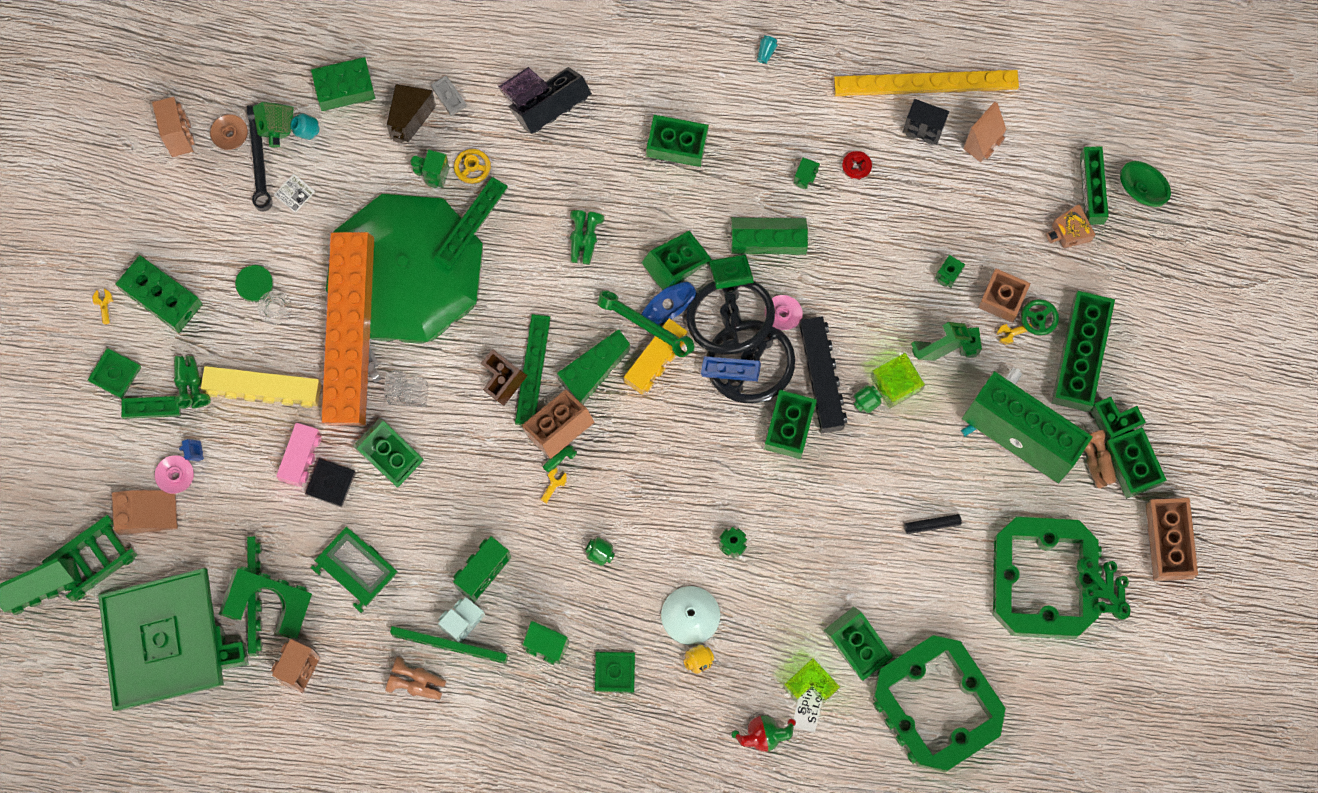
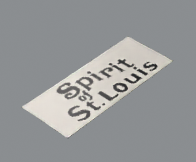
M805 669L794 720L796 721L795 728L815 733L829 675Z

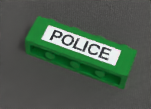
M1103 146L1084 147L1080 154L1084 213L1090 225H1104L1109 214Z

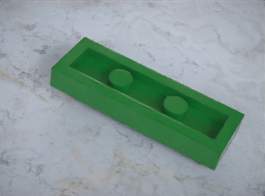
M177 396L122 398L121 417L123 419L181 416V408L176 406L175 398Z

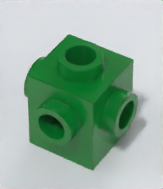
M732 527L729 531L726 529L719 537L721 539L719 543L720 550L728 557L735 558L737 554L741 555L747 548L746 534L739 528L736 530ZM733 537L737 542L731 543L730 539Z

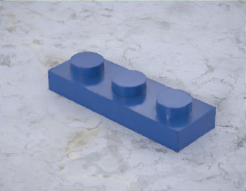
M704 356L701 376L758 382L761 363L755 360Z

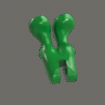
M574 210L570 212V219L575 223V230L570 236L571 263H578L581 251L584 252L583 264L590 265L595 243L598 241L594 233L597 224L604 222L605 216L596 212H588L587 230L585 235H583L586 212Z
M175 356L174 382L175 386L179 389V395L175 398L176 406L186 409L191 405L192 409H196L210 404V396L200 393L199 390L201 378L199 377L195 357L187 356L184 359L183 356ZM187 385L189 386L191 394H189L187 391Z

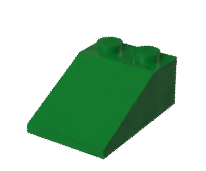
M689 230L651 250L641 263L663 291L670 286L679 284L712 259Z
M380 418L353 445L365 459L397 488L424 461L411 446Z
M854 606L823 630L834 647L862 681L893 658V655L866 617Z

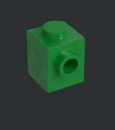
M949 255L937 272L935 279L942 286L952 288L966 264Z
M979 327L968 328L973 341L959 348L960 356L973 358L980 354L982 345Z

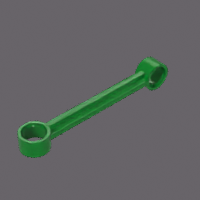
M610 291L600 292L597 301L599 307L617 312L671 345L673 352L678 357H685L694 351V342L690 337L682 336L679 338L618 301V296ZM680 341L685 343L687 347L686 352L681 349Z

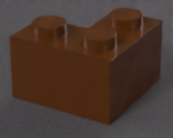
M492 349L481 362L485 368L494 374L483 391L505 406L527 375Z

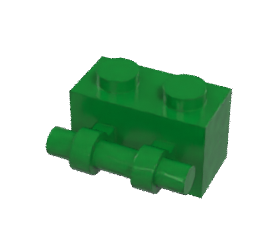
M428 150L426 158L412 157L411 166L414 174L417 176L423 174L425 184L429 187H444L450 169L446 154Z

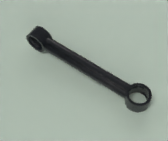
M257 104L247 105V115L250 124L256 188L252 202L258 211L264 212L272 207L273 201L267 192L262 136H259L257 133L253 106ZM267 196L269 201L265 206H258L256 204L258 197Z

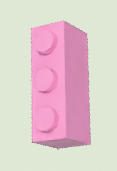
M295 423L276 476L279 481L302 487V484L306 483L309 476L307 470L309 465H312L315 460L314 451L316 447H319L322 439L318 429Z

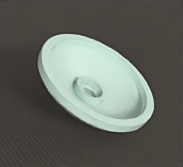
M695 586L682 587L672 592L665 600L661 612L662 624L667 634L675 641L685 645H697L707 641L716 632L720 622V609L717 601L708 591ZM693 610L695 614L694 616H688L687 612Z

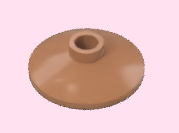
M236 115L219 117L212 124L210 130L213 143L224 150H233L240 147L248 135L246 123ZM229 133H233V136L227 137Z

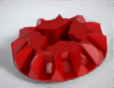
M853 151L848 153L843 159L842 168L845 175H848L851 179L860 180L867 177L871 172L872 161L864 152ZM854 163H862L860 166L861 170H859L858 168L852 169L854 167Z

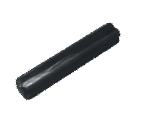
M959 514L908 522L904 524V530L906 534L955 527L962 524V519Z

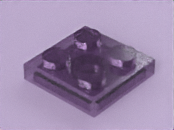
M529 67L498 86L501 93L517 107L526 104L548 88L546 82Z

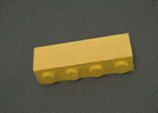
M670 318L663 325L664 329L679 338L688 334L686 329ZM655 336L624 376V383L641 395L645 391L649 392L654 385V379L664 373L666 369L664 366L667 362L671 363L676 357L672 346ZM680 341V347L683 348L685 343Z

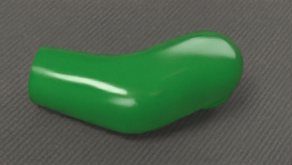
M568 445L551 459L549 458L543 465V469L549 473L566 456L569 459H573L577 454V451L573 449L574 446Z

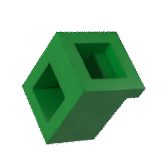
M802 157L794 177V184L801 189H807L809 183L814 182L820 163Z

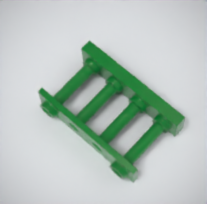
M108 515L42 561L45 564L56 558H73L88 580L65 595L72 602L82 599L87 591L122 566L131 564L138 555L132 548L126 551L112 531L114 523L113 519ZM101 535L107 536L120 555L111 563L96 543V539ZM86 546L91 548L104 567L95 575L80 555V550Z

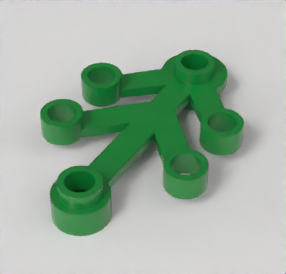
M1089 557L1078 559L1076 563L1077 570L1082 574L1088 573L1100 588V590H1095L1091 586L1084 587L1082 589V596L1085 599H1108L1112 604L1107 605L1103 601L1096 602L1093 607L1094 611L1097 614L1112 613L1119 620L1127 619L1131 613L1130 606L1125 600V587L1129 585V580L1126 576L1116 578V597L1114 594L1113 573L1117 571V564L1114 561L1104 564L1105 583L1094 569L1095 563Z

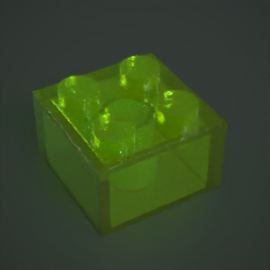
M906 353L872 370L870 376L889 409L923 391L925 386Z

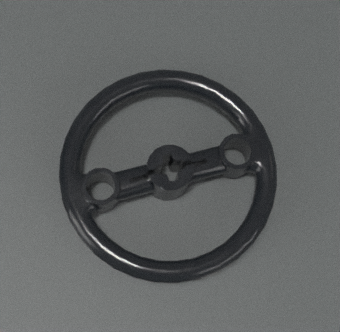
M714 281L696 293L687 310V326L694 341L708 351L730 355L748 351L761 343L773 327L775 320L774 303L770 294L762 285L754 281V283L722 288L725 297V304L720 309L722 321L725 325V331L722 334L723 343L720 345L710 342L698 331L695 316L698 306L703 299L717 290ZM739 287H745L756 292L763 299L767 312L765 322L758 333L742 343H739L737 326L741 323L739 308L736 305V300L739 298Z
M741 321L740 325L737 326V332L746 329L760 330L764 321ZM772 327L766 336L770 338L769 340L762 341L741 355L742 360L760 361L764 351L773 345L775 339L781 342L786 352L787 366L780 381L769 390L757 394H743L741 392L744 388V380L728 379L726 384L719 378H710V381L722 395L736 402L753 404L770 400L778 395L779 390L783 391L786 388L795 370V353L788 337L780 329ZM725 328L712 340L713 343L721 345L723 342L722 334ZM711 351L707 352V357H715L716 353ZM734 382L740 383L739 386H732L731 384Z

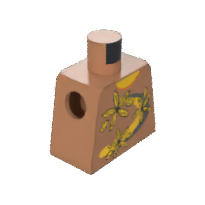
M1080 204L1056 218L1052 224L1053 231L1046 233L1050 244L1059 240L1063 248L1091 242L1096 235Z

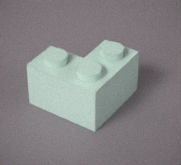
M467 597L463 600L460 599L453 608L455 610L445 611L440 616V622L438 623L444 633L459 643L464 641L485 616L484 611Z

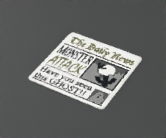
M293 174L274 196L292 211L297 212L315 191Z

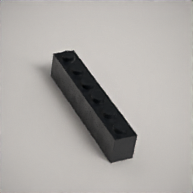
M823 316L800 320L799 327L813 397L817 400L815 407L820 432L823 434L844 430L845 424H847L846 412H842L841 406L844 405L843 396L838 393L837 387H840L839 377L835 376L834 373L836 361L835 358H831L830 351H833L832 342L827 339L826 334L829 333L828 323L824 322Z

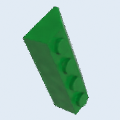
M731 218V254H807L808 227L806 218Z
M56 558L0 583V608L5 613L17 615L24 612V608L28 606L35 607L42 603L41 600L59 596L61 591L75 589L76 585L82 582L75 560Z

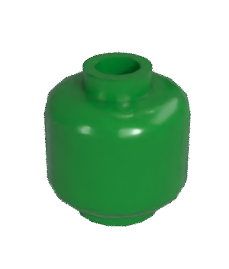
M865 385L854 394L856 402L853 404L860 412L864 410L866 413H871L881 405L882 401L880 398L883 396L873 385L871 387Z
M600 537L591 539L585 548L587 559L599 566L605 565L606 562L610 563L615 555L612 552L613 545Z

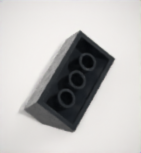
M567 67L508 107L523 128L532 134L539 132L547 123L554 122L561 114L569 112L576 104L587 100L588 96L592 93L583 76Z

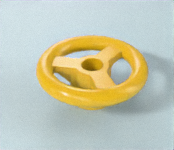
M478 149L462 151L454 162L456 176L461 181L469 184L483 181L489 175L491 169L489 157ZM475 155L482 157L485 165H480ZM466 156L464 159L465 170L460 172V161ZM476 170L483 171L479 177H467L470 172Z

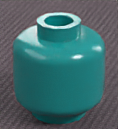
M302 113L295 116L291 121V129L296 137L311 140L319 133L318 120L313 116Z

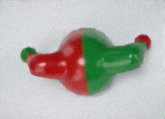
M766 715L758 716L749 723L748 735H740L739 731L734 730L731 736L737 739L743 747H754L758 751L769 752L775 749L779 742L792 738L796 721L791 718L788 720L787 727L779 728L772 717Z

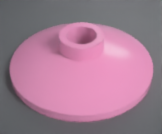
M786 295L773 297L772 300L775 308L773 327L780 330L795 328L800 323L803 315L799 302Z
M181 456L166 457L157 465L155 470L156 484L161 490L170 494L185 491L191 485L194 478V470L191 463ZM175 473L179 474L177 479H173Z

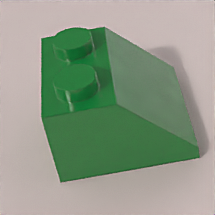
M531 621L523 642V648L526 649L525 653L536 657V655L544 657L543 661L554 665V663L560 664L569 645L567 636L534 621Z

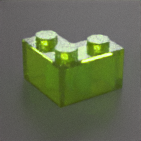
M812 658L783 685V689L795 702L811 689L825 703L840 689V686Z

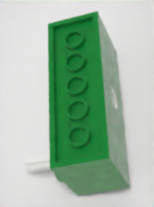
M1013 367L1006 378L994 371L962 417V420L1059 484L1074 467L1093 436L1016 386L1015 384L1022 375L1020 369Z

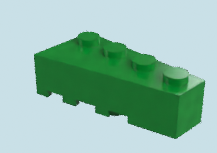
M618 329L557 373L559 382L584 405L586 400L593 395L598 386L605 381L610 372L616 368L630 351V343Z

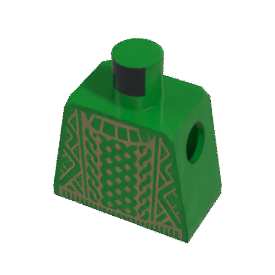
M261 102L253 106L257 133L259 136L269 138V147H280V139L290 135L294 107Z

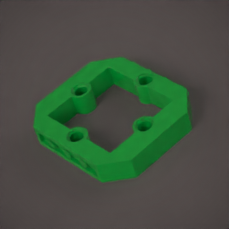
M1034 517L1014 518L994 538L993 616L1012 636L1076 639L1101 616L1093 608L1094 604L1099 602V598L1085 599L1082 596V589L1089 586L1095 590H1100V588L1088 573L1082 574L1079 572L1075 580L1076 586L1079 589V617L1059 616L1057 609L1050 605L1041 608L1037 614L1012 613V585L1017 582L1020 576L1018 568L1012 565V540L1037 541L1038 547L1044 551L1053 549L1058 542L1079 543V559L1084 557L1092 559L1095 563L1094 569L1101 576L1102 566L1099 565V558L1102 555V547L1099 546V540L1080 520ZM1045 535L1050 536L1052 543H1046L1043 537ZM1004 572L1012 573L1013 579L1007 580L1004 577ZM1083 576H1088L1091 579V584L1084 583ZM1044 612L1052 616L1051 621H1046L1043 618Z
M932 635L878 671L873 696L875 702L873 705L878 713H883L886 718L884 720L889 730H894L897 735L895 737L896 741L901 747H905L908 752L906 755L912 764L915 763L917 767L946 773L1001 736L1006 708L961 641ZM946 653L962 677L959 682L960 690L965 694L974 695L989 720L970 732L965 728L959 727L955 729L949 736L950 745L937 754L932 755L916 731L914 719L904 713L889 688L905 678L911 682L920 681L926 673L925 665ZM913 666L918 667L920 675H912L910 668ZM966 679H972L975 687H967ZM901 721L909 724L908 731L900 729L899 723ZM956 734L964 736L965 741L963 744L955 740Z

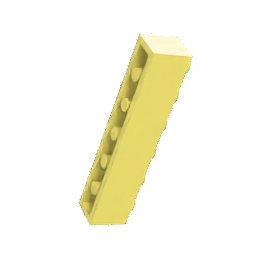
M205 366L201 389L210 397L223 395L227 399L240 397L250 402H254L257 399L263 400L264 403L274 404L275 401L282 402L286 406L301 404V407L312 408V406H318L321 383L319 379Z

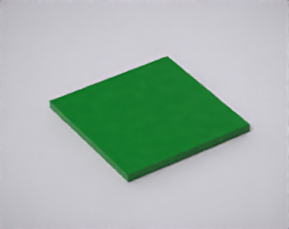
M207 568L98 595L113 711L117 712L224 685Z

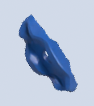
M683 282L664 289L649 302L641 315L656 324L665 323L669 318L671 320L674 319L695 298L696 289L694 285L690 282ZM665 299H671L673 302V307L669 310L663 307Z

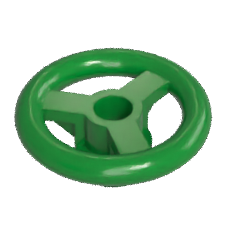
M1036 299L1024 306L1021 312V321L1028 332L1043 336L1055 330L1059 322V315L1052 303L1043 299ZM1035 305L1047 307L1042 312L1035 313L1029 311ZM1052 312L1053 322L1046 329V316ZM1039 316L1042 320L1039 321L1036 317ZM1027 317H1030V318H1031V319H1030V323H1031V325H1032L1033 327H1031V326L1029 325V323H1028V321H1027Z

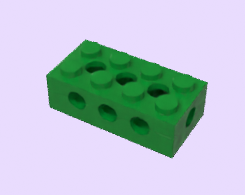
M140 255L115 284L122 293L178 334L203 305L197 296Z

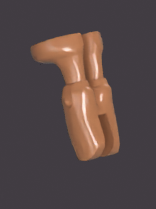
M1104 430L1091 433L1090 435L1093 438L1085 449L1088 455L1087 465L1099 489L1107 486V484L1110 485L1116 482L1111 454L1106 450L1104 444Z
M397 656L392 673L411 677L414 681H407L390 674L385 691L392 693L395 689L402 688L407 689V692L412 696L417 695L440 700L442 693L429 689V685L433 684V686L444 688L446 680L425 671L424 668L412 669L404 663L402 657Z

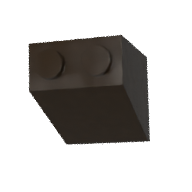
M395 84L387 120L390 139L397 143L409 142L435 109L436 103L432 90Z

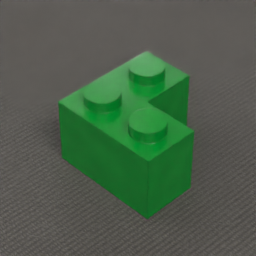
M1111 396L1095 403L1090 410L1099 429L1104 430L1106 442L1107 440L1142 428L1146 423L1138 406L1120 413Z
M217 626L216 632L222 670L249 665L246 645L243 642L226 645L224 629Z

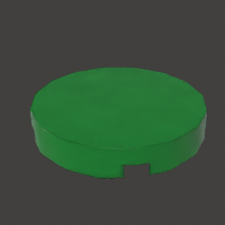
M259 265L245 267L239 272L235 280L238 294L248 302H261L267 299L273 290L274 282L270 272Z

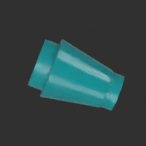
M764 35L763 39L760 40L757 58L759 63H768L778 46L777 39Z

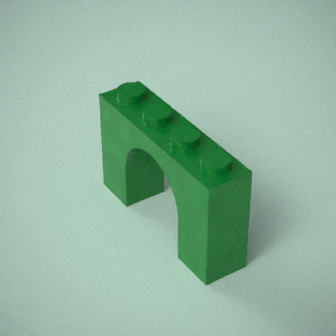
M241 566L240 569H234L218 615L236 621L241 620L250 595L258 589H268L279 597L282 605L275 634L293 640L297 639L312 593L307 592L308 589L297 585L296 588L289 586V582L285 580H271V576L264 573H259V575L251 573L252 569Z

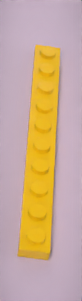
M1018 70L834 76L835 96L1018 90L1019 88Z

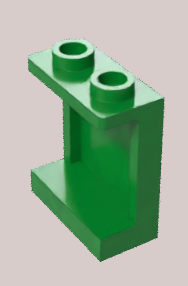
M956 322L945 323L942 326L947 336L932 344L931 342L913 341L911 345L914 356L918 360L936 361L973 341L966 324Z

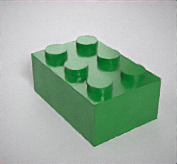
M365 57L311 69L321 111L376 99Z
M654 114L646 148V157L701 167L709 125Z
M779 390L764 450L801 459L817 400Z
M1143 427L1107 440L1105 443L1106 450L1111 454L1115 475L1126 499L1162 486L1167 481Z
M492 536L488 540L485 538L478 547L480 550L475 555L472 554L467 559L465 568L463 570L459 569L453 577L455 579L453 581L455 588L473 603L477 601L511 559L510 551Z

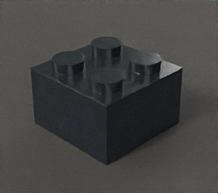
M914 99L903 133H906L911 138L917 137L923 139L928 144L937 145L950 111Z

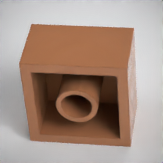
M995 268L978 308L1013 323L1031 283Z

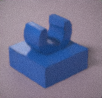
M190 439L182 441L183 446L179 450L184 451L185 460L199 462L204 459L201 441Z

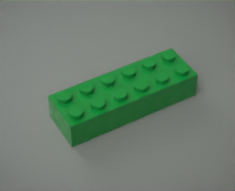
M1077 291L1075 294L1051 404L1089 412L1093 408L1115 299Z

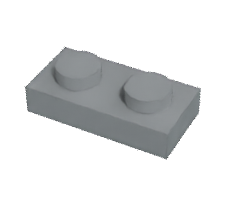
M447 75L431 84V88L451 116L467 107Z

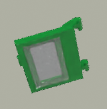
M347 526L314 560L318 565L310 567L318 575L321 574L320 570L323 568L357 598L360 603L358 605L354 603L353 606L360 613L364 611L362 609L363 606L367 607L398 573L378 555L379 552L371 545L368 546Z

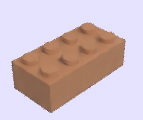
M1190 498L1151 499L1146 504L1154 581L1194 579L1198 576Z

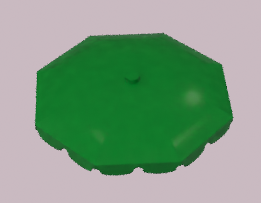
M381 194L333 231V233L368 232L374 237L370 320L371 340H399L415 344L433 341L444 333L453 322H457L468 314L477 304L483 258V243L474 235L450 270L434 261L437 252L461 221L460 216L444 198ZM328 267V275H327V283H326V292H327V293H328L329 267Z

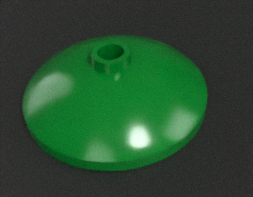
M1131 161L1126 163L1121 169L1120 180L1122 186L1135 201L1150 207H1160L1169 201L1171 197L1170 185L1163 174L1156 168L1141 161Z

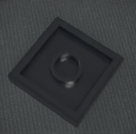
M319 458L305 495L342 508L356 471Z

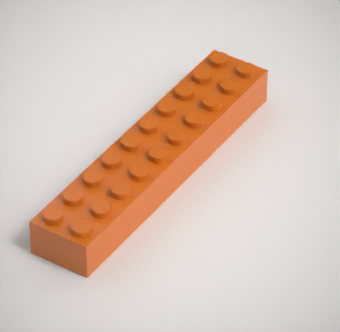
M368 232L331 233L322 404V423L326 425L366 426L374 237Z

